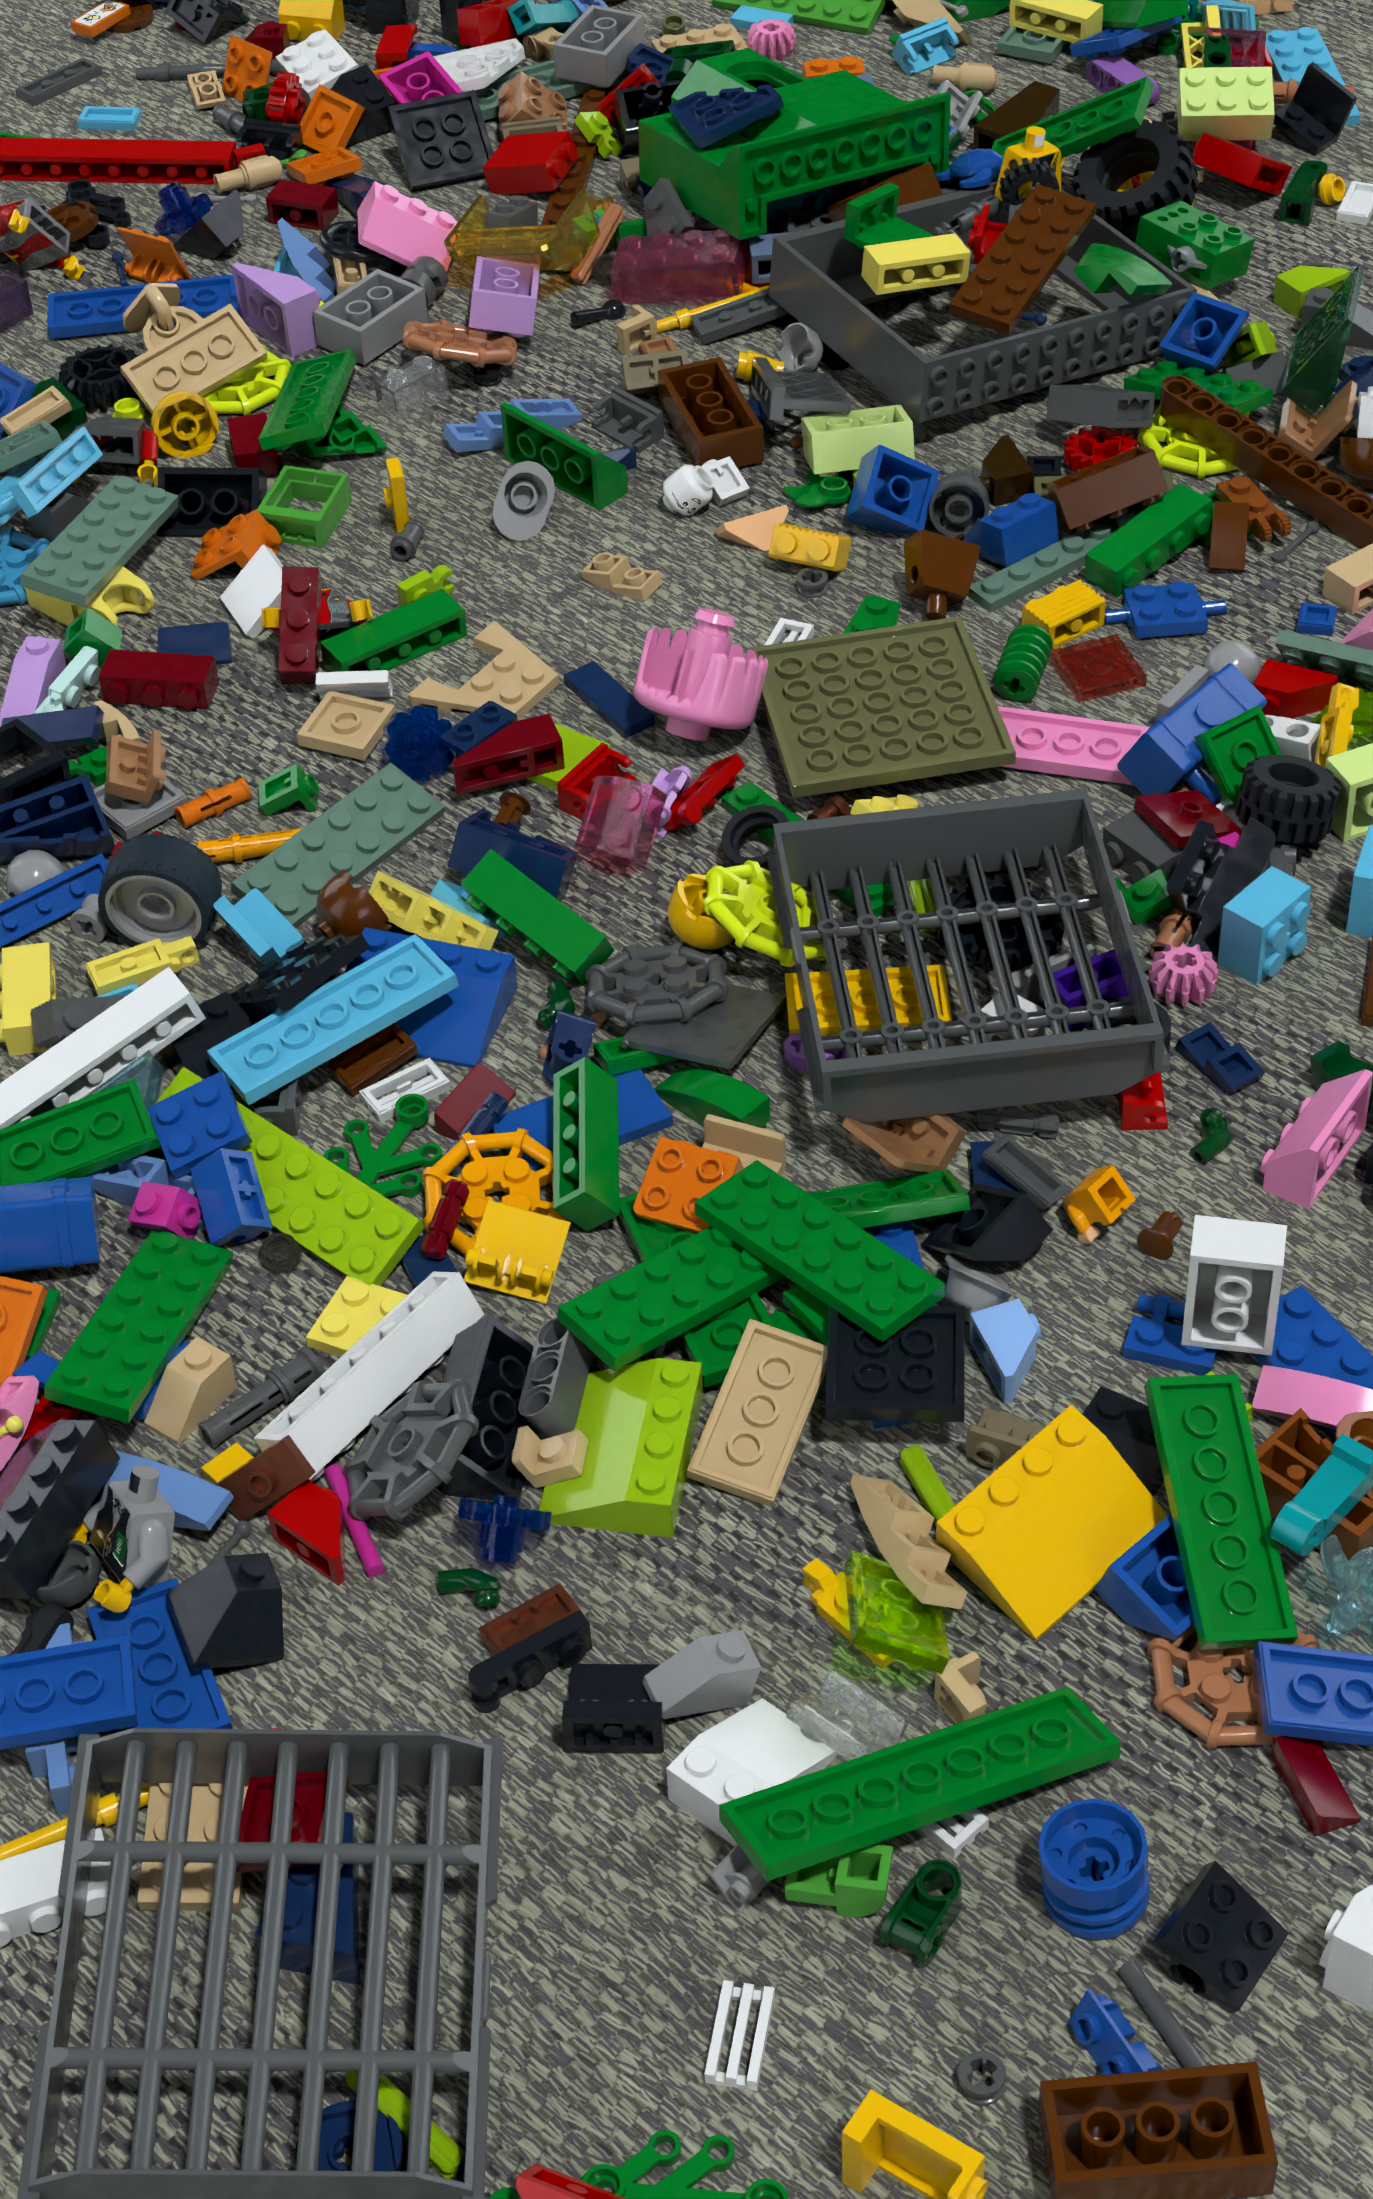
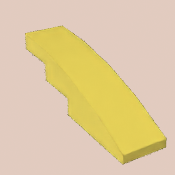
M377 871L369 890L370 895L387 915L389 922L425 939L490 951L499 932L455 907L380 871Z

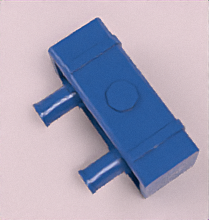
M1229 663L1219 672H1215L1208 677L1196 691L1166 716L1160 717L1117 763V767L1143 795L1171 793V789L1174 786L1178 787L1184 782L1193 790H1199L1214 804L1221 797V794L1213 777L1203 767V764L1206 762L1194 737L1252 707L1260 705L1261 709H1263L1267 705V699L1233 664Z
M93 1176L71 1179L57 1178L52 1181L0 1186V1273H15L54 1267H63L64 1269L73 1268L74 1265L100 1262L101 1235Z

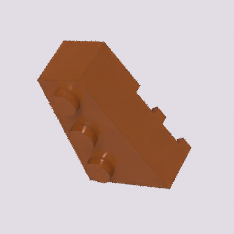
M1302 1408L1293 1414L1256 1449L1271 1518L1274 1520L1284 1505L1295 1498L1332 1452V1443L1327 1438L1321 1439L1308 1424L1309 1417ZM1371 1489L1317 1547V1549L1352 1572L1373 1553V1491Z

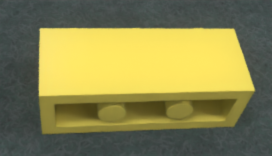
M1010 0V26L1072 43L1102 31L1103 4L1089 0Z
M955 233L864 246L861 276L876 295L963 283L968 279L971 252Z
M44 942L2 948V964H0V988H2V991H0V1015H2L0 1019V1043L6 1042L9 1056L45 1052L52 1048V1046L41 1049L35 1046L30 1013L31 1009H35V1007L42 1005L45 1001L56 999V968L50 943Z

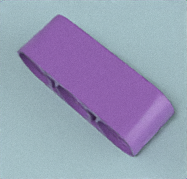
M1119 54L1107 55L1087 63L1086 76L1091 84L1095 83V87L1105 94L1148 76L1154 84L1148 106L1159 101L1160 91L1156 81Z

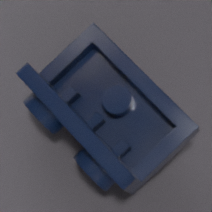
M488 701L440 736L441 744L455 751L457 759L506 726L517 721V714L493 701Z

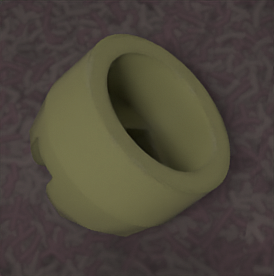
M669 14L664 17L662 23L665 35L684 34L685 19L683 16Z

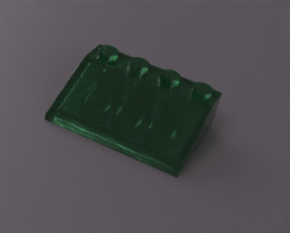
M1360 264L1295 334L1280 392L1311 416L1320 407L1325 409L1336 395L1334 390L1339 382L1338 375L1342 368V360L1351 331L1364 268Z

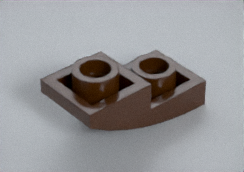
M1214 501L1209 570L1244 572L1250 503Z

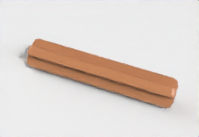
M615 203L608 205L569 275L573 283L585 285L625 214L621 205Z

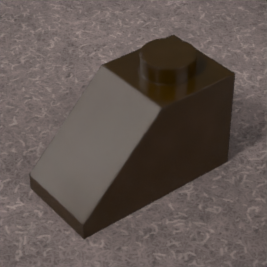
M1001 436L982 461V476H979L993 506L1012 503L1019 500L1022 495L1033 493V470L1010 436Z

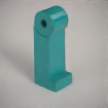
M519 0L507 8L518 36L529 35L547 27H552L559 32L578 19L577 9L570 0H561L555 4H535L534 0Z
M1342 1433L1333 1444L1331 1455L1295 1498L1287 1502L1281 1509L1272 1526L1270 1537L1303 1557L1309 1554L1314 1547L1317 1548L1373 1487V1450Z

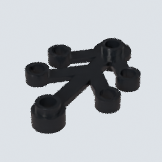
M79 179L68 184L66 200L61 204L68 203L71 207L77 205L75 201H86L105 205L108 209L93 205L99 218L113 221L116 228H127L132 224L130 213L125 211L124 198L96 193L95 188L92 187L91 182L88 180ZM99 223L93 231L84 236L86 245L96 250L105 248L110 242L108 227Z

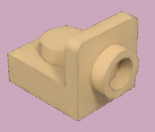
M638 304L631 307L632 318L616 324L618 351L624 356L638 351L639 343L656 339L657 322L655 316Z
M528 1425L518 1428L515 1445L512 1450V1462L515 1468L527 1478L535 1489L582 1476L589 1440L579 1429L540 1440Z
M975 1651L961 1658L956 1657L948 1660L935 1673L934 1699L955 1724L985 1715V1710L987 1709L985 1696L976 1685L980 1681L981 1658Z

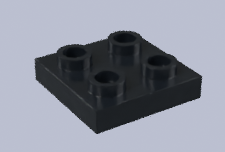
M1213 1861L1203 1866L1154 1939V1942L1171 1958L1167 1970L1176 1983L1182 1985L1185 1982L1194 1987L1193 1993L1197 1995L1208 1994L1223 2010L1233 2013L1241 2009L1289 1932L1216 1861Z

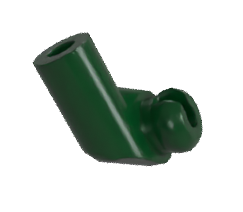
M554 981L548 986L547 993L551 1000L545 1004V1009L538 1013L539 1022L547 1030H550L557 1009L575 1014V1003L563 981Z
M1215 1107L1208 1108L1201 1113L1200 1121L1203 1124L1201 1128L1203 1140L1190 1149L1191 1157L1202 1165H1205L1221 1153L1231 1142L1228 1121L1223 1117L1221 1110Z
M475 1568L438 1571L439 1594L475 1592V1603L478 1607H492L500 1603L499 1589H502L499 1579Z

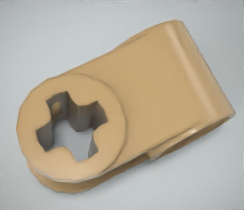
M547 27L526 35L523 38L526 55L533 57L534 59L532 60L538 63L554 60L553 44L563 33L556 31L552 27Z

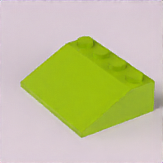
M654 1358L624 1365L615 1371L610 1368L589 1373L577 1422L573 1430L579 1429L589 1440L582 1476L544 1486L537 1523L673 1538L704 1396L702 1362Z

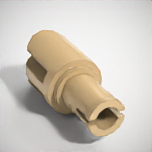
M964 62L960 67L934 65L933 84H942L947 79L953 85H957L961 92L976 89L985 94L995 90L999 84V74L996 69L985 63Z
M258 156L240 161L238 169L214 174L213 180L219 194L240 187L252 191L275 183L281 176L282 165L274 156Z

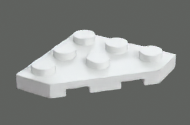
M514 38L433 57L463 92L475 90L476 93L477 90L486 88L525 58L524 46Z

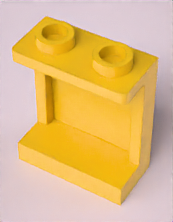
M873 2090L869 2091L842 2131V2183L860 2194L878 2168L929 2199H983L986 2194L989 2182L984 2179L985 2155Z

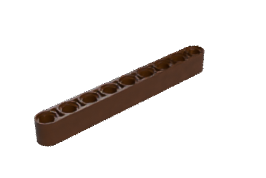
M1173 375L1163 380L1159 413L1165 420L1357 547L1362 549L1373 543V499L1190 379L1180 375Z

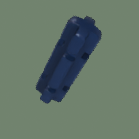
M491 1092L481 1104L482 1109L478 1108L458 1135L459 1140L455 1139L446 1153L461 1140L460 1135L470 1132L471 1135L488 1134L497 1122L495 1118L499 1119L508 1107V1101L500 1094ZM467 1156L459 1164V1166L464 1165L468 1161L469 1157Z

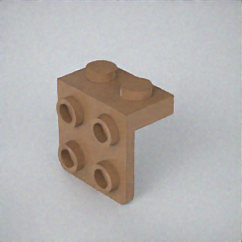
M519 71L509 83H504L498 93V116L501 133V123L556 116L561 118L563 131H568L567 103L560 93L553 92L542 85L535 77H530Z
M1350 380L1319 413L1291 395L1283 404L1278 437L1313 460L1318 455L1323 456L1331 447L1333 439L1340 432L1342 434L1347 432L1354 422L1355 416H1353V411L1358 399L1356 397L1357 383Z
M945 1114L869 1123L845 1117L842 1126L852 1133L850 1139L855 1144L867 1150L873 1149L881 1155L879 1161L887 1168L901 1173L903 1169L910 1170L916 1174L946 1169L968 1132Z

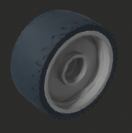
M141 834L123 842L110 859L99 889L98 908H100L102 919L105 920L110 930L132 946H137L160 938L161 942H173L191 936L195 945H198L209 931L217 913L213 906L221 897V875L212 859L203 850L197 848L196 845L191 844L189 841L168 834Z

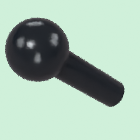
M611 299L606 301L601 308L572 312L570 318L574 325L605 319L617 320L625 316L626 309L622 302Z

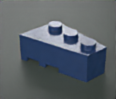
M87 774L0 805V865H9L15 856L28 850L45 851L54 856L58 861L93 858L101 853L104 857L113 856L114 840Z
M483 808L458 824L448 867L459 870L458 874L466 878L486 853L492 849L560 901L567 894L578 855L577 852L541 835H536V838L521 834L519 833L520 825L513 822H507L506 827L490 820L492 812Z
M345 1812L343 1843H358L353 1813ZM344 1864L340 1870L332 1980L360 1985L359 1864ZM320 1866L288 1868L280 1969L311 1975ZM263 1915L261 1917L260 1923L255 1933L259 1953L261 1947Z

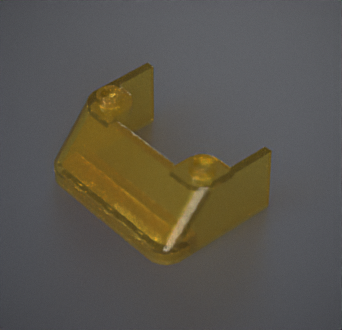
M586 190L579 191L555 225L483 228L486 226L483 222L486 219L484 214L489 212V209L482 195L477 196L444 240V245L450 257L473 271L476 268L477 256L540 264V270L562 269L563 271H571L579 266L601 233Z

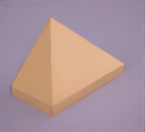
M783 505L729 521L719 526L715 533L719 537L766 551L770 547L774 525L783 523L789 510L787 505Z

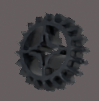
M112 344L107 347H101L100 345L96 348L86 347L85 351H76L75 356L67 357L66 362L60 365L61 371L58 372V382L83 403L85 409L90 408L93 413L98 409H104L107 413L108 408L114 407V404L121 399H140L122 375L120 367L140 355H136L134 350H126L124 346L115 348Z

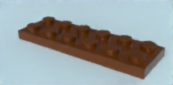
M1037 184L949 303V314L1009 335L1096 215L1097 203Z

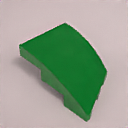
M1090 244L1073 270L1094 294L1112 293L1118 283L1130 296L1166 294L1172 286V283L1160 271L1145 260L1123 249L1106 244Z
M340 404L323 439L314 443L301 441L292 445L301 454L308 457L387 451V445L371 425L364 427L352 411L346 413Z

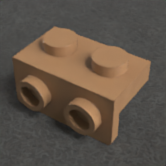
M154 729L148 744L111 734L107 744L105 793L122 799L149 804L154 791H161L165 779V770L160 768L166 753V746L161 745V731Z

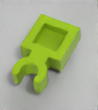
M599 111L579 112L574 122L589 143H596L599 153L604 158H608L610 153L614 157L619 156L623 146L617 139L613 138L616 133L609 125L608 119Z
M439 565L431 574L423 570L396 584L399 607L440 589L450 594L455 589V585L445 579L453 575V570L446 565Z

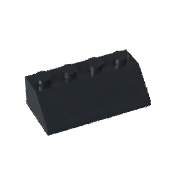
M490 1314L458 1333L454 1339L442 1383H448L453 1379H462L471 1386L472 1397L470 1401L473 1415L479 1420V1428L476 1435L469 1437L450 1473L453 1478L448 1484L442 1482L436 1489L447 1496L516 1504L520 1500L525 1476L515 1468L512 1462V1450L515 1445L518 1428L528 1425L537 1435L535 1430L518 1411L534 1346ZM452 1409L446 1417L454 1415V1410Z

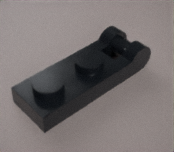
M578 1610L472 1667L468 1674V1680L472 1691L471 1700L474 1709L481 1713L493 1712L499 1707L502 1697L521 1687L528 1688L538 1684L547 1673L564 1664L573 1665L579 1662L592 1649L590 1623L583 1613Z

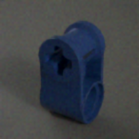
M559 1009L556 1010L547 1039L548 1048L543 1066V1076L550 1085L553 1086V1074L584 1057L587 1058L596 1027V1020Z

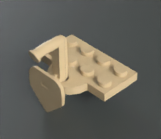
M150 283L143 288L122 316L124 328L128 332H142L146 352L120 366L121 373L151 414L159 400L169 393L183 390L197 393L202 397L267 359L266 350L231 303L203 319L195 311L183 306H177L181 300L180 288L177 284Z

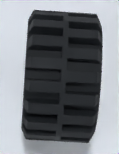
M1286 755L1260 756L1255 758V760L1249 761L1244 769L1235 814L1239 817L1238 820L1241 824L1245 826L1250 817H1253L1272 829L1275 833L1276 841L1289 843L1316 842V840L1325 838L1326 834H1329L1331 831L1341 792L1340 781L1337 777L1333 776L1330 770L1303 758Z

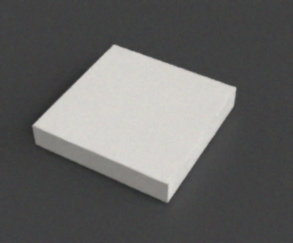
M264 544L220 596L243 632L251 638L257 637L264 629L262 628V608H281L282 567L284 566L272 549Z

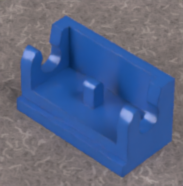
M220 1148L190 1169L212 1245L221 1246L232 1238L235 1239L236 1245L246 1243L262 1232H268L273 1228L251 1152Z

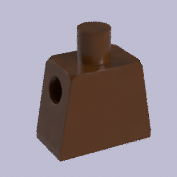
M922 529L904 540L907 593L911 597L926 601V618L931 620L945 619L947 606H954L967 597L980 552L979 545Z

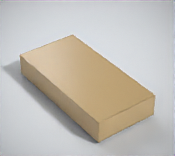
M51 386L0 418V425L10 436L44 419L50 424L71 411L72 407L69 401L54 386Z

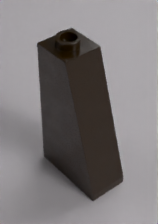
M1038 81L1032 82L974 125L973 150L992 149L996 139L1044 120L1049 116L1058 114L1060 89Z

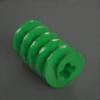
M1026 624L1018 626L1011 631L993 675L995 689L1004 699L1027 703L1035 697L1047 666V661L1050 658V651L1053 650V641L1043 628L1037 625Z

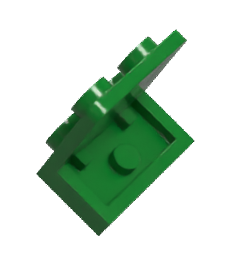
M887 183L847 202L844 239L856 244L860 249L864 250V246L932 237L933 234L897 217L900 187L892 183Z

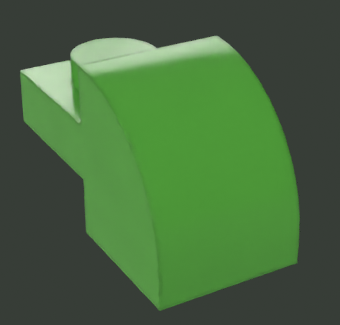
M873 1844L787 1874L785 1898L790 1901L836 1906L838 1916L858 1918L871 1915L880 1910L886 1901L893 1860V1846Z

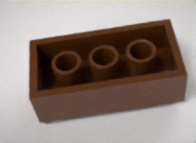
M721 357L657 371L659 405L694 466H702L711 459L718 461L728 456L731 457L736 467L764 462L763 426Z
M1257 2062L1040 2081L1038 2116L1052 2199H1224L1273 2194L1278 2160Z

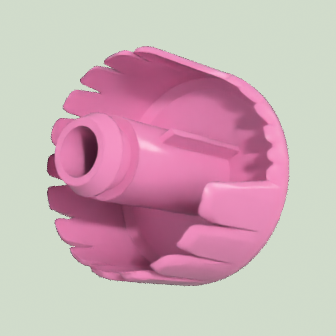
M699 608L693 616L698 619L696 627H690L688 636L686 631L677 630L670 642L671 631L669 628H663L660 634L658 627L647 631L633 694L642 706L668 716L665 731L687 739L708 741L711 727L740 730L749 727L753 723L768 668V660L766 657L764 659L762 655L757 660L756 653L753 650H748L745 658H743L742 646L732 644L733 637L728 635L730 627H735L732 615L713 609Z

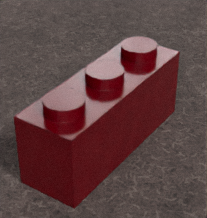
M282 567L278 672L282 684H316V673L319 672L322 579L318 567Z
M110 649L99 674L104 702L119 705L132 704L151 707L162 706L209 710L219 685L215 656Z

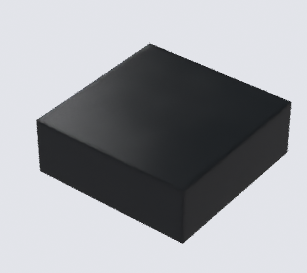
M1027 456V463L1033 470V478L1061 476V456Z

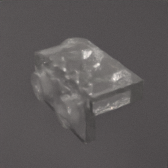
M838 1668L827 1672L818 1693L793 1700L786 1718L801 1727L800 1731L805 1737L815 1742L824 1743L836 1751L842 1762L899 1744L910 1721L906 1714Z

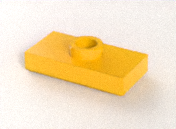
M397 457L386 459L389 487L383 488L386 509L392 508L397 533H401L405 524L409 522L404 475L400 460Z

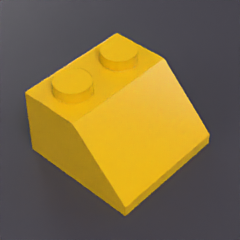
M280 0L278 11L279 24L287 23L289 40L304 41L312 33L325 29L337 41L346 28L342 0Z

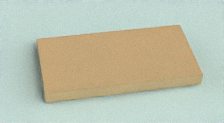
M749 1319L688 1466L686 1477L745 1499L773 1507L827 1372L828 1346Z

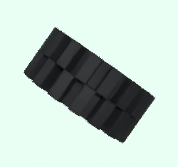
M1023 158V165L1018 166L1016 161L1011 164L1013 171L1006 168L1004 171L1005 178L1001 177L1000 179L1001 187H999L1003 205L1005 210L1007 209L1008 214L1009 205L1023 204L1026 200L1019 197L1018 189L1027 182H1038L1043 186L1060 191L1055 172L1052 167L1049 168L1047 162L1043 160L1040 164L1038 158H1033L1032 163H1029L1027 158Z

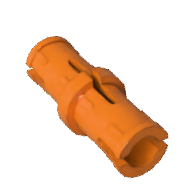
M239 778L216 790L209 788L203 791L201 797L174 807V813L177 821L186 829L213 815L216 818L222 816L224 810L252 798L251 791L243 778Z

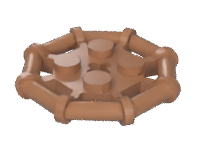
M438 319L433 323H420L413 320L404 326L403 344L410 350L423 351L433 355L434 360L443 361L451 359L469 362L475 367H484L485 364L491 363L508 366L517 360V343L510 336L501 337L494 333H486L468 326L450 324L445 319Z
M1195 1623L1175 1641L1163 1636L1151 1640L1147 1653L1152 1658L1156 1697L1153 1703L1159 1713H1168L1207 1742V1748L1217 1750L1218 1746L1273 1745V1739L1280 1737V1735L1264 1734L1253 1653L1255 1647L1200 1650L1199 1641H1197L1196 1647L1190 1652L1177 1649L1196 1631ZM1297 1629L1299 1637L1291 1645L1320 1647L1314 1635H1305ZM1172 1665L1186 1669L1188 1686L1180 1689L1175 1687ZM1231 1668H1239L1243 1672H1247L1248 1675L1244 1676L1242 1683H1235L1232 1676L1224 1675V1673L1230 1672ZM1194 1701L1198 1705L1204 1704L1216 1718L1211 1722L1188 1705V1703ZM1227 1721H1257L1259 1725L1225 1726Z

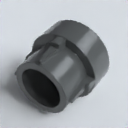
M955 471L944 479L941 477L937 481L931 495L929 514L933 525L944 535L953 538L962 533L966 535L979 519L988 515L989 495L980 481L978 473L974 475L968 471ZM959 500L965 502L968 507L957 508L952 506L951 503Z

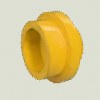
M1333 173L1325 174L1318 184L1319 198L1325 205H1334L1336 202L1341 201L1345 195L1344 180Z

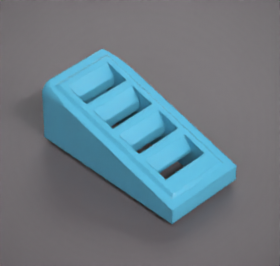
M1210 0L1202 4L1203 22H1205L1206 5H1218L1221 34L1249 37L1256 35L1255 7L1253 5L1231 0Z

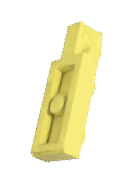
M188 936L173 942H161L160 938L87 962L85 967L97 996L133 983H137L138 986L142 985L167 967H170L173 972L177 973L184 967L199 963L200 960L197 947L192 937Z

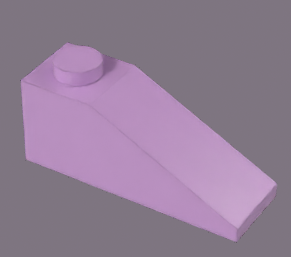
M41 636L26 637L14 658L0 712V726L3 718L34 714L35 710L47 698L48 687L67 667L60 639L44 638Z

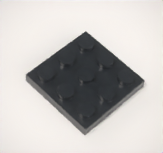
M475 90L388 106L387 113L411 192L485 178L483 167L494 152Z
M341 933L329 940L322 936L310 943H307L306 940H301L285 950L287 956L280 962L275 960L256 971L258 977L249 984L248 982L240 983L227 993L245 1011L248 1017L281 1013L368 950L370 946L363 934L346 937L344 933Z
M829 1306L826 1420L964 1422L965 1306H932L884 1342H881Z

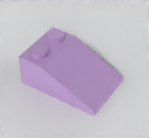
M241 263L232 265L239 314L244 322L291 358L319 346L316 340L313 311L319 308L320 296L315 287L310 286L297 276Z

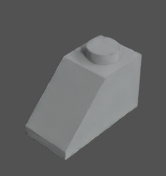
M743 1630L697 1638L646 1674L643 1684L651 1702H662L663 1719L732 1708L749 1703L761 1665Z

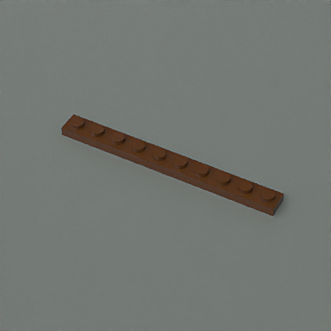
M600 88L585 90L577 115L579 112L599 111L596 108L597 105L611 91H604ZM575 122L570 135L577 147L578 159L556 190L551 192L539 229L542 231L543 240H547L550 231L554 232L556 240L560 239L562 232H566V235L570 232L569 218L576 217L579 214L598 153V145L596 143H589Z

